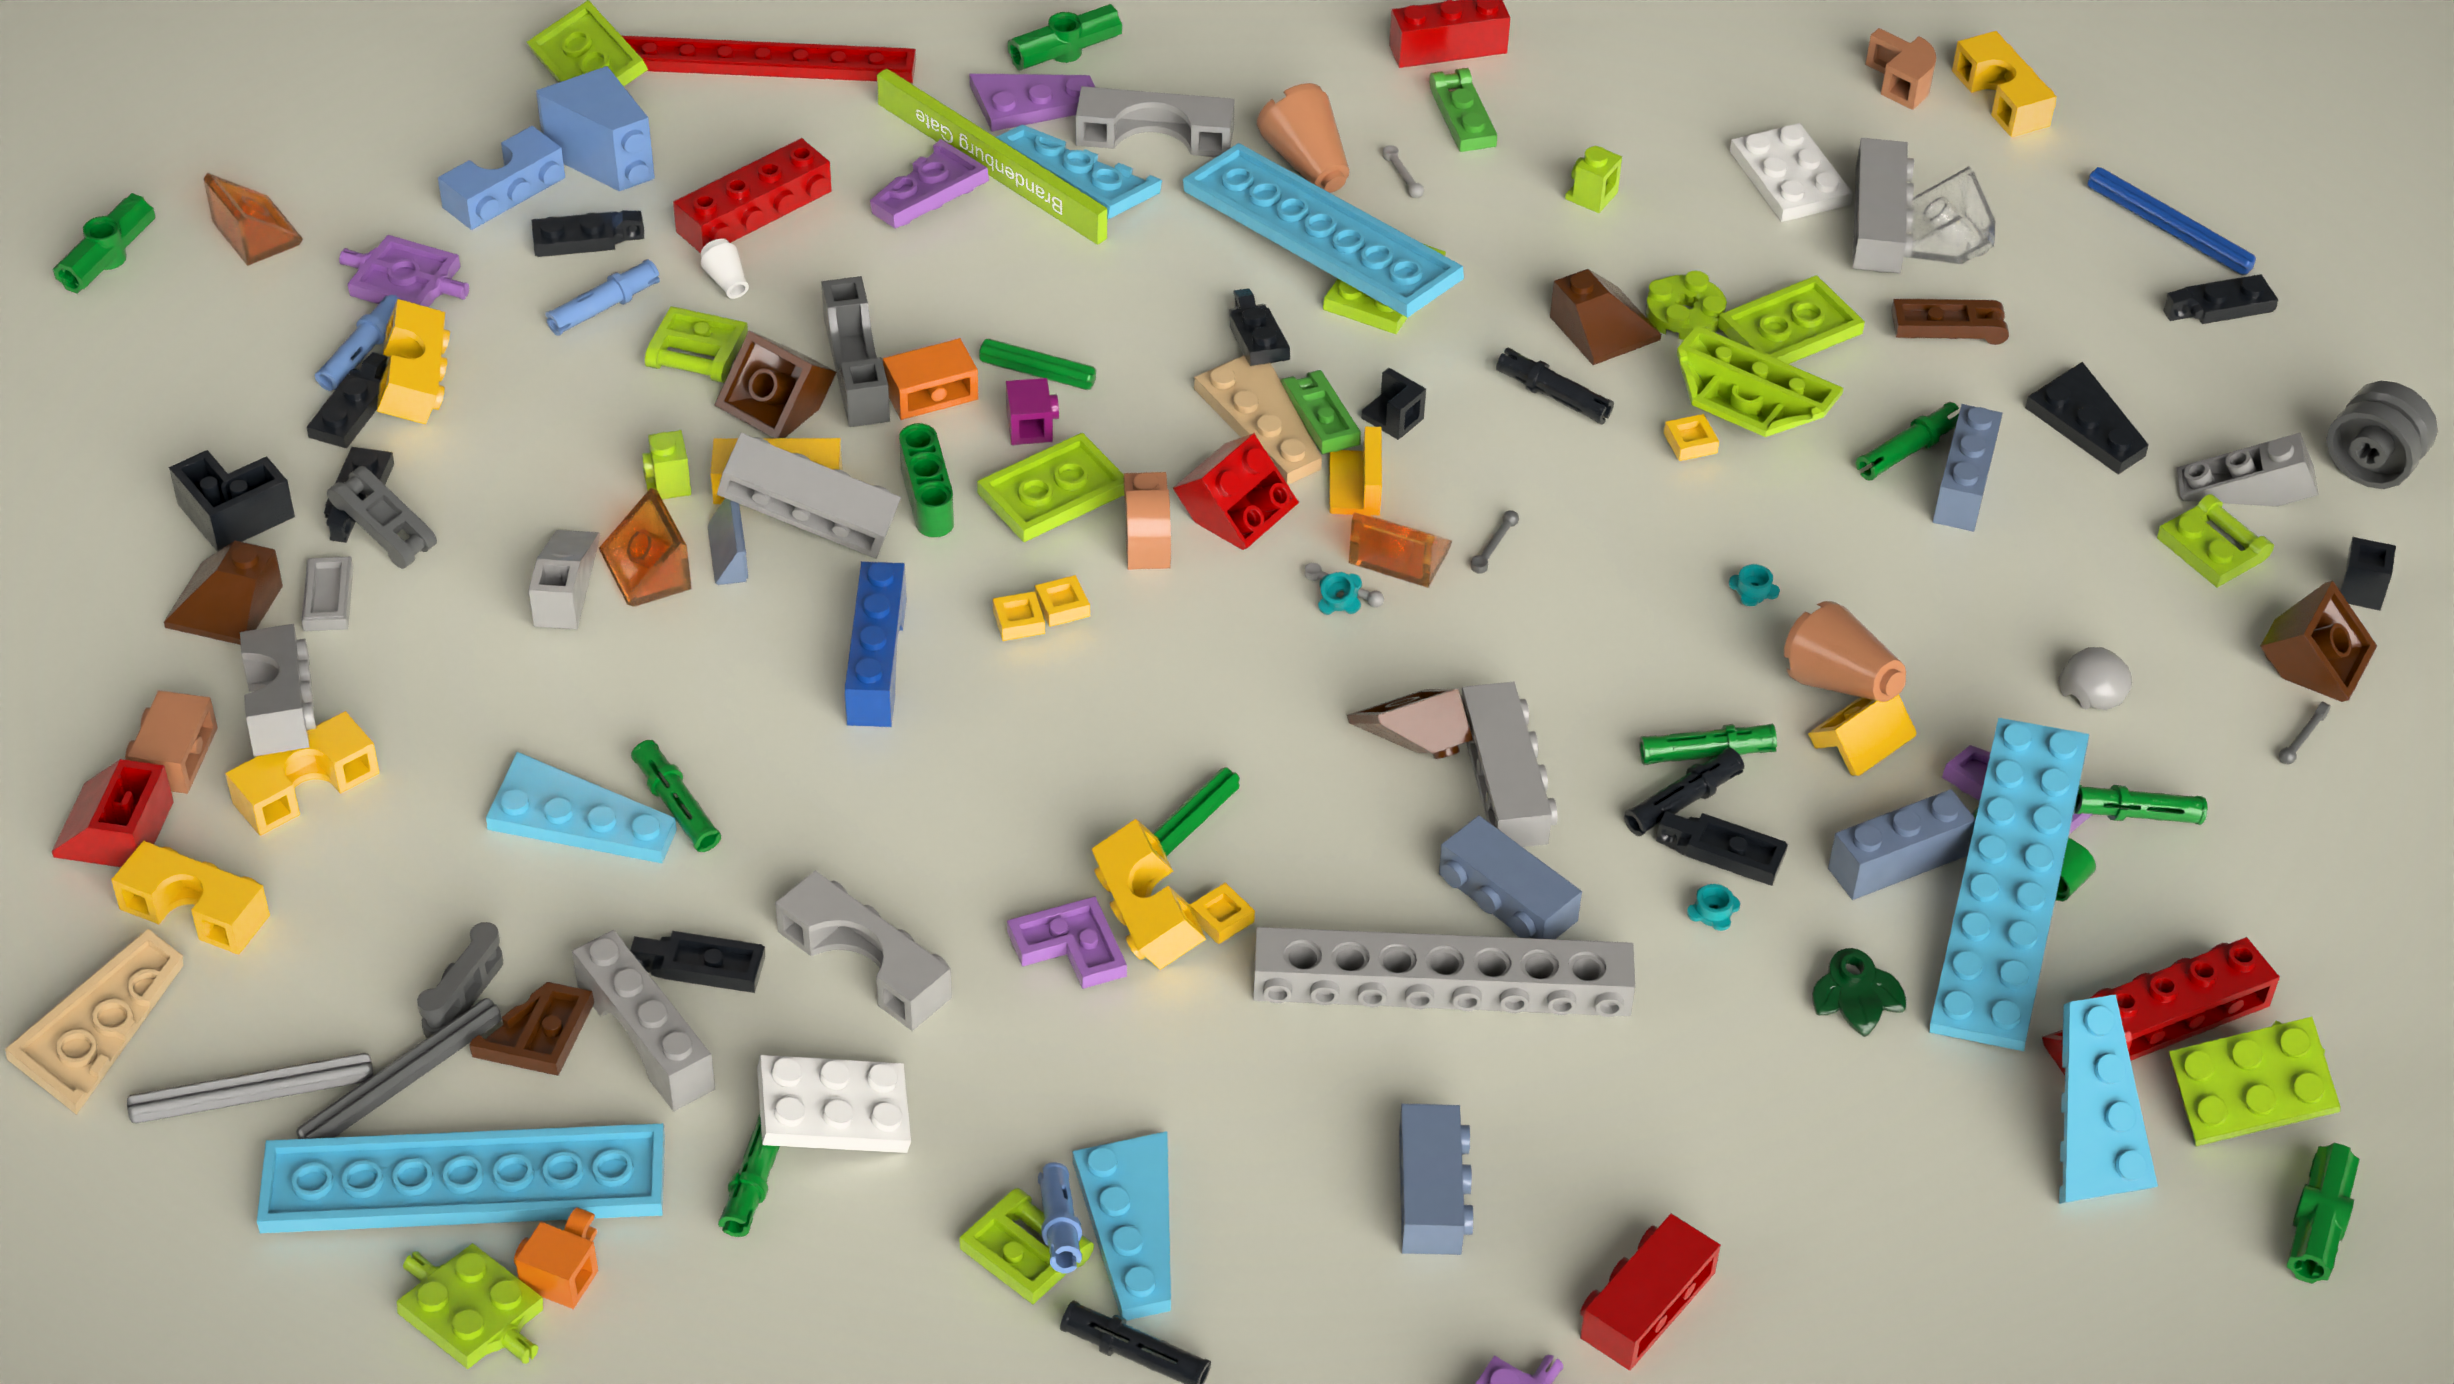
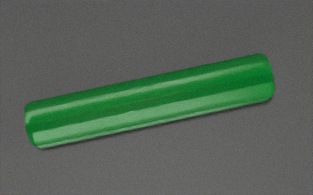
M985 339L980 347L979 359L987 364L1039 378H1047V380L1084 390H1090L1096 380V369L1090 365L993 339Z
M1228 767L1221 768L1152 832L1158 838L1166 856L1239 789L1240 777L1236 772H1232Z

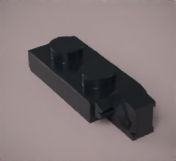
M622 210L621 212L613 211L612 213H588L584 215L531 219L534 252L537 257L615 250V244L644 239L641 211Z
M2262 274L2189 286L2167 294L2163 311L2169 321L2194 317L2199 319L2202 324L2271 313L2276 310L2278 298Z
M1249 288L1234 290L1235 308L1229 309L1230 329L1249 365L1255 366L1290 360V346L1270 309L1266 307V304L1256 305L1254 294Z
M372 352L362 362L361 370L353 369L349 375L347 374L308 424L307 432L309 438L346 449L349 447L377 410L379 386L387 367V356Z
M351 447L335 484L337 482L345 483L349 480V474L359 466H364L385 485L394 466L393 453ZM362 493L357 495L362 501L368 497L367 494ZM328 498L324 514L325 518H328L326 524L330 530L329 539L330 541L347 543L356 521L344 510L337 509Z
M1665 811L1656 837L1657 842L1676 850L1686 857L1770 886L1775 881L1788 847L1786 841L1704 813L1701 814L1700 818L1689 817L1687 819Z
M672 931L671 936L661 937L660 940L634 936L630 949L648 973H651L652 976L662 977V979L751 993L756 991L765 960V946L762 944Z

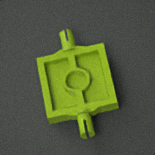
M473 1243L447 1263L440 1266H434L417 1251L412 1252V1257L410 1255L407 1256L403 1263V1268L421 1282L397 1300V1313L466 1369L472 1367L487 1354L502 1348L509 1350L524 1364L529 1363V1358L531 1360L534 1359L539 1349L538 1346L520 1332L527 1322L543 1311L542 1296Z

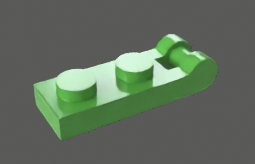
M1469 68L1456 69L1455 73L1446 75L1442 71L1430 73L1429 83L1432 95L1459 152L1496 147L1497 132L1472 83Z
M1321 370L1308 372L1306 377L1300 379L1291 376L1280 380L1321 454L1361 445V431Z

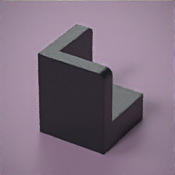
M1387 368L1382 372L1381 395L1362 410L1361 418L1375 427H1381L1383 432L1399 440L1424 419L1426 388L1397 371Z
M2352 537L2346 572L2340 588V592L2349 604L2381 611L2392 577L2395 545Z

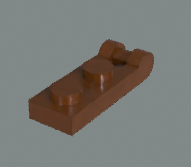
M1893 299L1891 312L1896 338L1985 339L1989 344L1998 345L2004 343L2009 337L2007 323L2003 321L2005 318L2004 307L1997 300Z

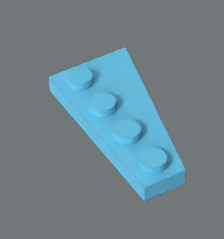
M1023 124L996 137L1107 208V219L1146 201L1161 191L1162 180L1149 175L1146 180L1132 175L1133 168L1118 163L1114 168L1097 161L1098 154L1086 149L1083 151L1068 150L1065 148L1066 141Z
M519 752L516 753L486 816L487 828L491 831L657 863H663L677 831L675 817Z
M2116 994L2068 1002L2064 1004L2062 1067L2065 1068V1092L2062 1093L2061 1113H2064V1141L2060 1142V1162L2063 1163V1186L2059 1187V1204L2158 1187Z
M1167 1131L1073 1151V1165L1120 1316L1128 1321L1171 1311Z

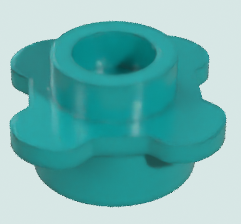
M1747 565L1740 570L1739 575H1733L1729 579V587L1739 593L1741 602L1746 606H1756L1757 603H1761L1764 599L1773 600L1779 596V587L1772 584L1773 574L1762 565Z
M1335 572L1325 575L1320 580L1322 599L1319 601L1318 606L1323 614L1330 615L1334 611H1346L1348 614H1354L1359 611L1361 602L1358 599V590L1362 587V580L1358 575ZM1338 592H1344L1342 597L1336 596Z
M1708 884L1699 888L1695 904L1690 905L1687 909L1688 917L1692 921H1701L1708 926H1713L1718 931L1730 928V917L1740 909L1739 899L1733 896L1728 888L1719 884Z

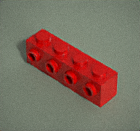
M800 138L673 201L676 232L700 254L703 247L713 240L726 239L731 243L832 192L830 161L803 138Z
M2245 937L2230 944L2220 943L2209 952L2191 959H2179L2170 967L2152 974H2140L2131 982L2116 988L2101 989L2090 998L2116 994L2123 1030L2130 1031L2132 1036L2129 1050L2130 1061L2269 1007L2280 976L2248 937Z

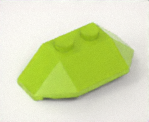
M1698 325L1677 348V357L1691 405L1764 437L1824 418L1843 394L1844 388Z

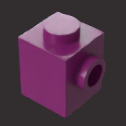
M1047 378L1006 381V411L1011 445L1053 442V419H1059V404L1057 394L1050 395Z

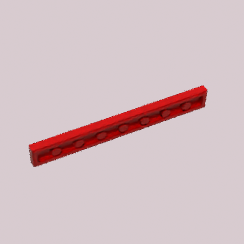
M621 35L643 59L648 68L647 71L877 81V74L887 68L909 83H913L916 64V49Z

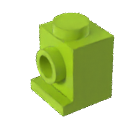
M1596 145L1587 148L1584 158H1578L1573 166L1571 178L1574 179V185L1566 193L1565 200L1600 213L1618 193L1622 156Z
M682 430L648 435L650 452L642 453L649 501L691 495L688 458Z

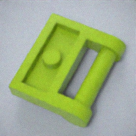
M670 306L646 349L645 365L656 369L666 366L708 375L712 381L725 383L731 365L747 336V322ZM668 347H672L676 349L714 356L715 358L714 360H711L698 356L674 352L667 349Z
M2208 494L2194 508L2161 525L2157 539L2217 588L2265 561L2272 553L2274 544L2265 536L2258 537L2222 508V501L2213 494ZM2212 521L2242 545L2245 550L2240 551L2207 522Z
M1016 1188L959 1237L960 1249L1031 1304H1035L1067 1273L1055 1271L1050 1265L1049 1248L1013 1222L1020 1219L1042 1236L1041 1227L1045 1220L1044 1212L1031 1203L1032 1198L1022 1189ZM1083 1235L1079 1241L1082 1260L1080 1263L1076 1262L1077 1268L1085 1264L1094 1250V1243Z

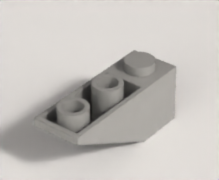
M2301 433L2177 467L2182 501L2200 502L2206 495L2213 494L2222 503L2278 507L2319 495L2314 465Z
M556 530L537 557L529 586L534 627L578 629L600 539L599 532Z

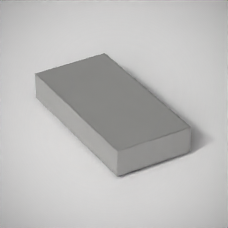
M351 557L307 559L302 611L304 631L348 629L353 577Z

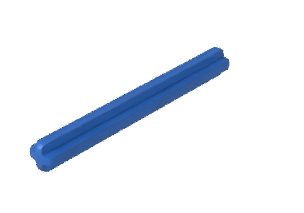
M2097 167L2091 172L2087 184L2094 191L2240 275H2247L2253 269L2256 257L2249 251L2104 168Z

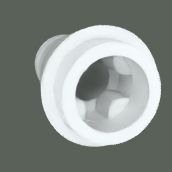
M716 239L706 244L701 251L702 268L725 291L729 298L735 299L743 296L748 291L749 285L744 276L737 247L726 239Z

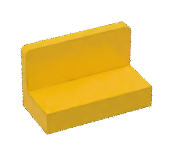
M1365 426L1363 451L1340 450L1330 452L1329 512L1331 514L1380 516L1382 492L1381 427Z
M1898 694L1887 702L1860 697L1810 731L1808 735L1815 749L1837 746L1852 776H1860L1913 739L1917 732Z

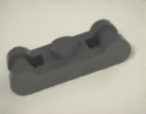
M359 466L349 474V480L345 483L337 482L327 490L330 502L337 509L344 510L388 552L391 561L401 569L414 562L415 555L418 552H427L437 544L433 531L364 466ZM362 493L367 494L368 497L362 501L357 495ZM402 529L410 536L405 541L397 535Z
M481 922L476 924L470 931V945L455 963L448 965L437 987L427 989L418 996L417 1004L419 1013L423 1017L421 1020L422 1029L426 1038L470 1009L502 968L503 955L501 948L498 946L500 937L498 928L493 923Z

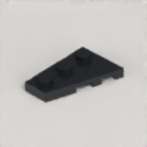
M2083 362L2028 396L2025 409L2118 475L2146 457L2149 444Z

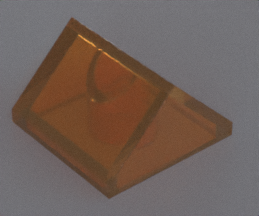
M206 174L203 180L212 222L247 266L300 245L303 238L269 196L213 174Z
M650 488L599 547L627 605L632 607L692 589L687 545L658 491Z
M1354 512L1351 522L1349 563L1429 588L1450 549L1452 540L1381 518Z

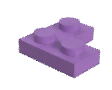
M1096 896L1007 920V933L1022 967L1067 954L1082 989L1127 977V964Z

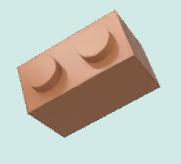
M158 690L151 707H147L142 714L140 731L135 741L131 740L129 742L125 760L164 765L171 792L188 794L218 728L211 698Z

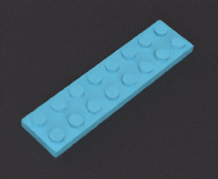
M1240 143L1183 178L1184 192L1407 318L1464 279L1462 265Z
M1998 718L1929 1033L2019 1051L2025 1050L2089 734Z
M664 1123L266 1140L257 1214L258 1229L260 1233L568 1220L576 1207L594 1213L595 1218L663 1216Z

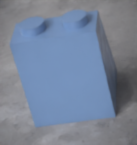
M608 66L536 90L541 132L562 147L564 165L618 191L655 179L649 118Z

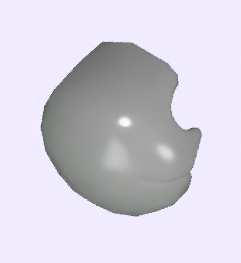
M2088 647L2071 657L2059 676V684L2062 695H2074L2079 699L2083 709L2092 707L2108 710L2122 704L2132 687V676L2129 667L2112 651L2103 647Z

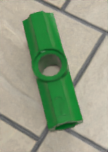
M1112 4L1080 15L1071 12H1059L1049 18L1048 26L1008 40V52L1012 58L1013 65L1019 71L1052 59L1062 63L1074 62L1081 57L1083 48L1122 34V22L1118 16V11Z
M131 193L107 216L90 219L83 226L84 239L53 268L55 279L61 282L66 290L78 294L103 270H112L124 264L127 257L125 248L156 218L154 208L142 196Z
M2338 1143L2318 1146L2309 1172L2308 1184L2304 1185L2292 1224V1226L2296 1227L2286 1267L2295 1274L2296 1279L2313 1284L2316 1281L2329 1280L2335 1265L2339 1241L2343 1240L2354 1205V1199L2350 1197L2360 1159L2351 1152V1148Z

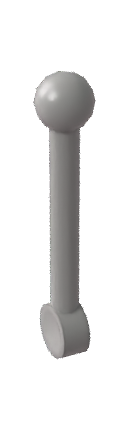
M1391 145L1384 147L1383 158L1392 161L1410 187L1409 194L1413 198L1421 197L1424 193V188L1421 184L1414 181L1398 158V148Z
M1309 563L1305 566V577L1308 580H1321L1325 575H1328V573L1322 571V567L1317 563ZM1362 588L1358 590V596L1366 599L1370 606L1377 608L1383 604L1384 597L1381 592H1369Z

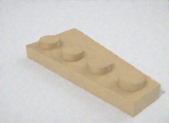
M1245 355L1194 377V390L1240 437L1255 433L1288 485L1321 470L1322 457L1271 363L1250 366Z
M147 929L5 1049L7 1060L77 1115L184 966L183 955L151 930Z

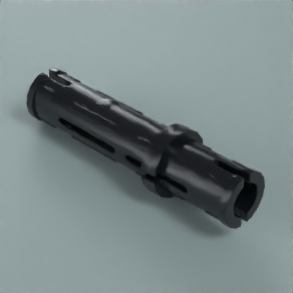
M1509 347L1500 355L1496 370L1527 385L1525 388L1532 393L1540 392L1601 425L1606 422L1605 418L1608 419L1610 417L1614 401L1549 369V364L1541 360L1535 362Z
M1726 748L1722 753L1703 765L1697 763L1689 767L1685 776L1658 791L1642 803L1626 810L1624 820L1627 827L1636 836H1642L1661 822L1665 811L1676 814L1700 798L1708 799L1713 796L1717 791V787L1744 772L1745 766L1741 756L1734 749Z
M1075 1300L1068 1305L1061 1320V1331L1069 1332L1098 1345L1099 1352L1107 1356L1116 1353L1181 1383H1205L1211 1368L1210 1360L1202 1359L1164 1340L1126 1325V1319L1119 1315H1114L1110 1318L1080 1305ZM1095 1327H1098V1328H1100V1329H1102V1330H1104V1331H1107V1332L1111 1333V1334L1114 1335V1336H1117V1337H1119V1338H1121V1339H1125V1340H1127V1341H1129V1342L1126 1343V1342H1124V1341H1122V1340H1119V1339L1113 1337V1336L1110 1335V1334H1107V1333H1105V1332H1101V1331L1095 1329ZM1142 1348H1145V1349H1147V1350H1149V1351H1152V1352H1154V1353H1156V1354H1158V1355H1161V1356H1163V1357H1165V1358H1167V1359H1170V1360L1176 1362L1177 1364L1171 1363V1362H1169V1361H1167V1360H1165V1359H1162V1358H1160V1357H1158V1356H1156V1355H1153V1354H1151V1353H1149V1352H1146V1351L1142 1350Z

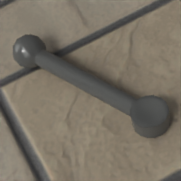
M1509 510L1504 513L1502 525L1483 553L1472 558L1471 570L1473 572L1481 574L1487 571L1489 557L1508 529L1518 524L1519 516L1517 512Z
M2322 701L2313 717L2292 744L2281 749L2279 759L2283 764L2295 762L2297 758L2296 752L2318 723L2326 718L2331 705Z

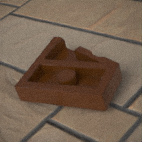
M546 982L530 995L527 1002L515 1006L502 1016L503 1025L485 1039L480 1035L472 1039L469 1045L472 1057L559 1076L594 1005L592 991Z

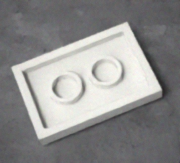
M1800 123L1731 139L1730 153L1781 222L1851 205L1853 192Z
M760 1055L757 1073L762 1145L908 1152L911 1143L904 1063Z

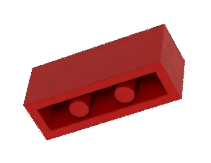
M1447 0L1441 3L1396 8L1391 11L1389 46L1399 68L1506 54L1511 17L1503 0Z
M1672 1213L1658 1228L1654 1225L1649 1227L1638 1244V1251L1630 1260L1623 1257L1614 1267L1609 1283L1601 1292L1595 1289L1584 1301L1580 1310V1315L1583 1316L1580 1339L1631 1371L1715 1274L1721 1244Z

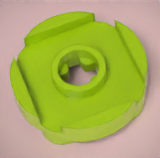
M1695 270L1688 272L1686 275H1674L1652 281L1649 285L1645 315L1660 333L1666 335L1668 329L1679 333L1678 339L1685 340L1696 325L1716 333L1719 330V314L1726 311L1727 301L1723 292L1715 284L1709 282V277L1706 273Z

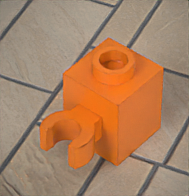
M576 1207L570 1214L564 1230L540 1222L531 1237L524 1238L516 1250L514 1264L517 1267L518 1278L543 1298L574 1309L598 1272L593 1242L597 1229L590 1227L595 1218L594 1213Z

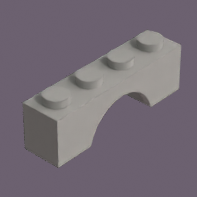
M1081 86L1076 112V146L1114 149L1121 141L1132 135L1157 132L1179 139L1185 144L1191 155L1217 157L1231 148L1234 130L1235 99Z
M294 624L240 632L241 654L249 692H252L244 695L253 755L260 756L309 748L308 730L316 729V722L313 710L314 702L306 639L297 640Z
M815 870L775 902L778 933L808 955L814 956L832 950H847L860 953L875 962L880 968L876 976L878 1006L911 1031L952 998L951 968L941 956L930 954L916 944L906 931L902 929L897 930L887 923L873 907L863 905L851 897L840 883L829 881Z
M614 930L572 950L578 988L592 991L594 998L593 1007L601 1017L611 1013L621 1023L642 1059L650 1082L673 1112L715 1090L711 1053Z

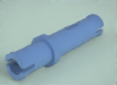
M646 259L643 263L622 274L615 272L609 275L607 282L579 295L552 311L546 312V317L548 318L546 321L549 328L555 335L560 336L563 332L618 303L624 305L630 302L634 294L660 282L658 269L651 260Z
M396 295L385 296L370 314L363 315L357 321V329L320 370L316 372L315 379L322 388L328 391L336 390L347 374L349 375L350 371L361 363L372 348L384 342L386 326L397 299H400Z
M1052 1162L1046 1164L1043 1167V1173L1040 1172L1038 1175L1045 1217L1041 1227L1042 1238L1045 1244L1049 1246L1051 1267L1060 1273H1071L1077 1268L1076 1262L1080 1263L1082 1260V1253L1079 1247L1082 1228L1078 1217L1074 1215L1069 1171L1063 1164Z

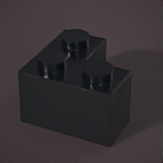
M208 450L169 467L177 504L217 552L233 541L243 542L295 517L288 480L267 456L229 474Z

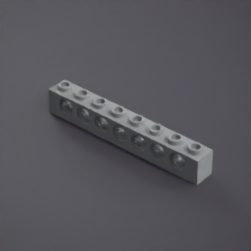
M1256 928L1254 1001L1317 1003L1320 1005H1364L1367 1007L1392 1006L1412 1007L1414 1009L1439 1008L1459 1009L1462 1011L1487 1010L1506 1011L1509 1013L1535 1012L1554 1013L1557 1015L1583 1014L1601 1015L1604 1017L1631 1016L1635 993L1634 945L1629 942Z

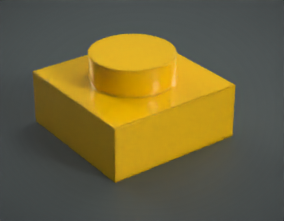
M1704 414L1665 422L1664 435L1679 461L1718 453L1719 440Z
M1076 575L1035 585V593L1049 627L1090 616V603Z
M1035 591L993 598V612L1002 641L1045 634V620Z
M1226 882L1189 904L1200 927L1218 945L1255 921V910Z

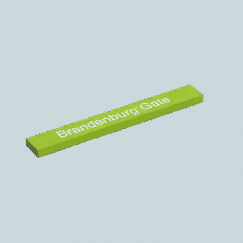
M886 68L877 74L878 104L936 142L942 139L986 166L989 176L1098 245L1107 239V208L889 69Z

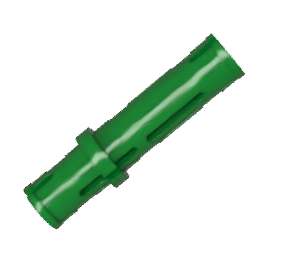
M1947 402L1929 416L1922 415L1911 422L1909 428L1865 455L1859 456L1856 459L1857 470L1870 463L1872 464L1871 468L1860 475L1868 481L1874 480L1878 475L1921 448L1927 449L1937 444L1940 436L1956 428L1959 414L1948 419V415L1958 410L1959 407L1953 402Z
M1773 723L1737 728L1733 724L1723 725L1722 729L1712 731L1641 736L1639 741L1640 757L1643 765L1716 757L1726 748L1734 749L1739 755L1772 753L1777 750V734Z
M645 740L639 743L631 752V758L648 779V789L654 796L662 799L698 852H706L713 849L721 840V833L714 827L697 800L683 783V774L680 769L668 762L654 740ZM660 773L664 776V778L666 779V781L669 783V785H670L669 787H668V785L664 782V780L662 779V777L660 776ZM682 804L686 807V809L688 810V812L691 814L692 819H691V818L689 817V815L686 813V811H685L684 808L682 807Z
M2079 785L2074 814L2107 815L2113 821H2123L2126 817L2201 825L2206 820L2208 805L2206 798L2202 796L2128 791V788L2122 785H2113L2110 789Z
M760 1114L743 1156L740 1169L737 1173L733 1174L729 1181V1198L718 1222L719 1227H723L722 1231L734 1237H743L749 1233L755 1211L759 1203H762L767 1196V1179L780 1146L762 1145Z

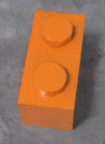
M961 338L883 358L889 399L901 420L978 400V369Z

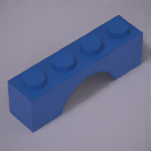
M861 561L845 683L847 726L892 727L895 703L897 642L899 631H903L907 601L905 563Z

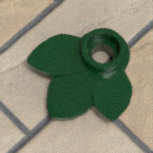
M1855 948L1842 949L1832 957L1828 966V974L1816 982L1812 992L1813 1005L1817 1015H1829L1840 1011L1849 1025L1864 1037L1868 1036L1875 1028L1883 1010L1901 1013L1906 1009V996L1899 981L1892 974L1875 968L1872 959L1865 952ZM1846 964L1858 968L1860 974L1850 973L1846 968Z

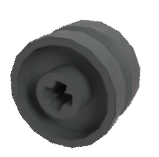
M2377 381L2366 384L2353 396L2346 405V408L2330 425L2326 440L2331 458L2337 468L2346 476L2366 487L2387 489L2399 486L2410 476L2417 467L2419 460L2434 445L2438 428L2436 416L2431 407L2417 392L2397 382Z

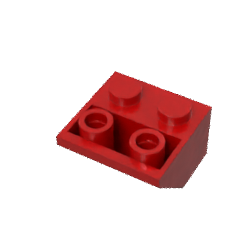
M1255 433L1225 443L1173 487V490L1196 524L1241 550L1251 546L1299 503Z
M119 759L84 783L52 850L53 858L122 867L143 841L155 844L174 803L165 766Z

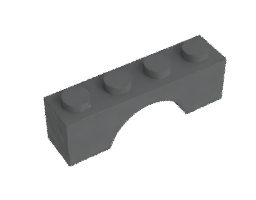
M862 276L821 281L824 322L849 427L890 422L888 382L882 358H877L868 300Z

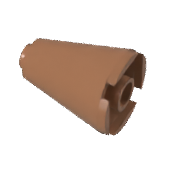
M1304 83L1290 87L1283 91L1286 95L1285 98L1276 104L1271 99L1263 107L1257 118V127L1261 136L1305 180L1329 193L1335 192L1344 186L1349 176V167L1329 97L1317 84Z
M1823 601L1816 604L1821 608L1812 614L1805 611L1796 620L1788 634L1784 647V657L1790 660V669H1787V672L1795 681L1811 687L1880 702H1887L1893 699L1903 690L1906 682L1904 664L1844 606L1833 601Z

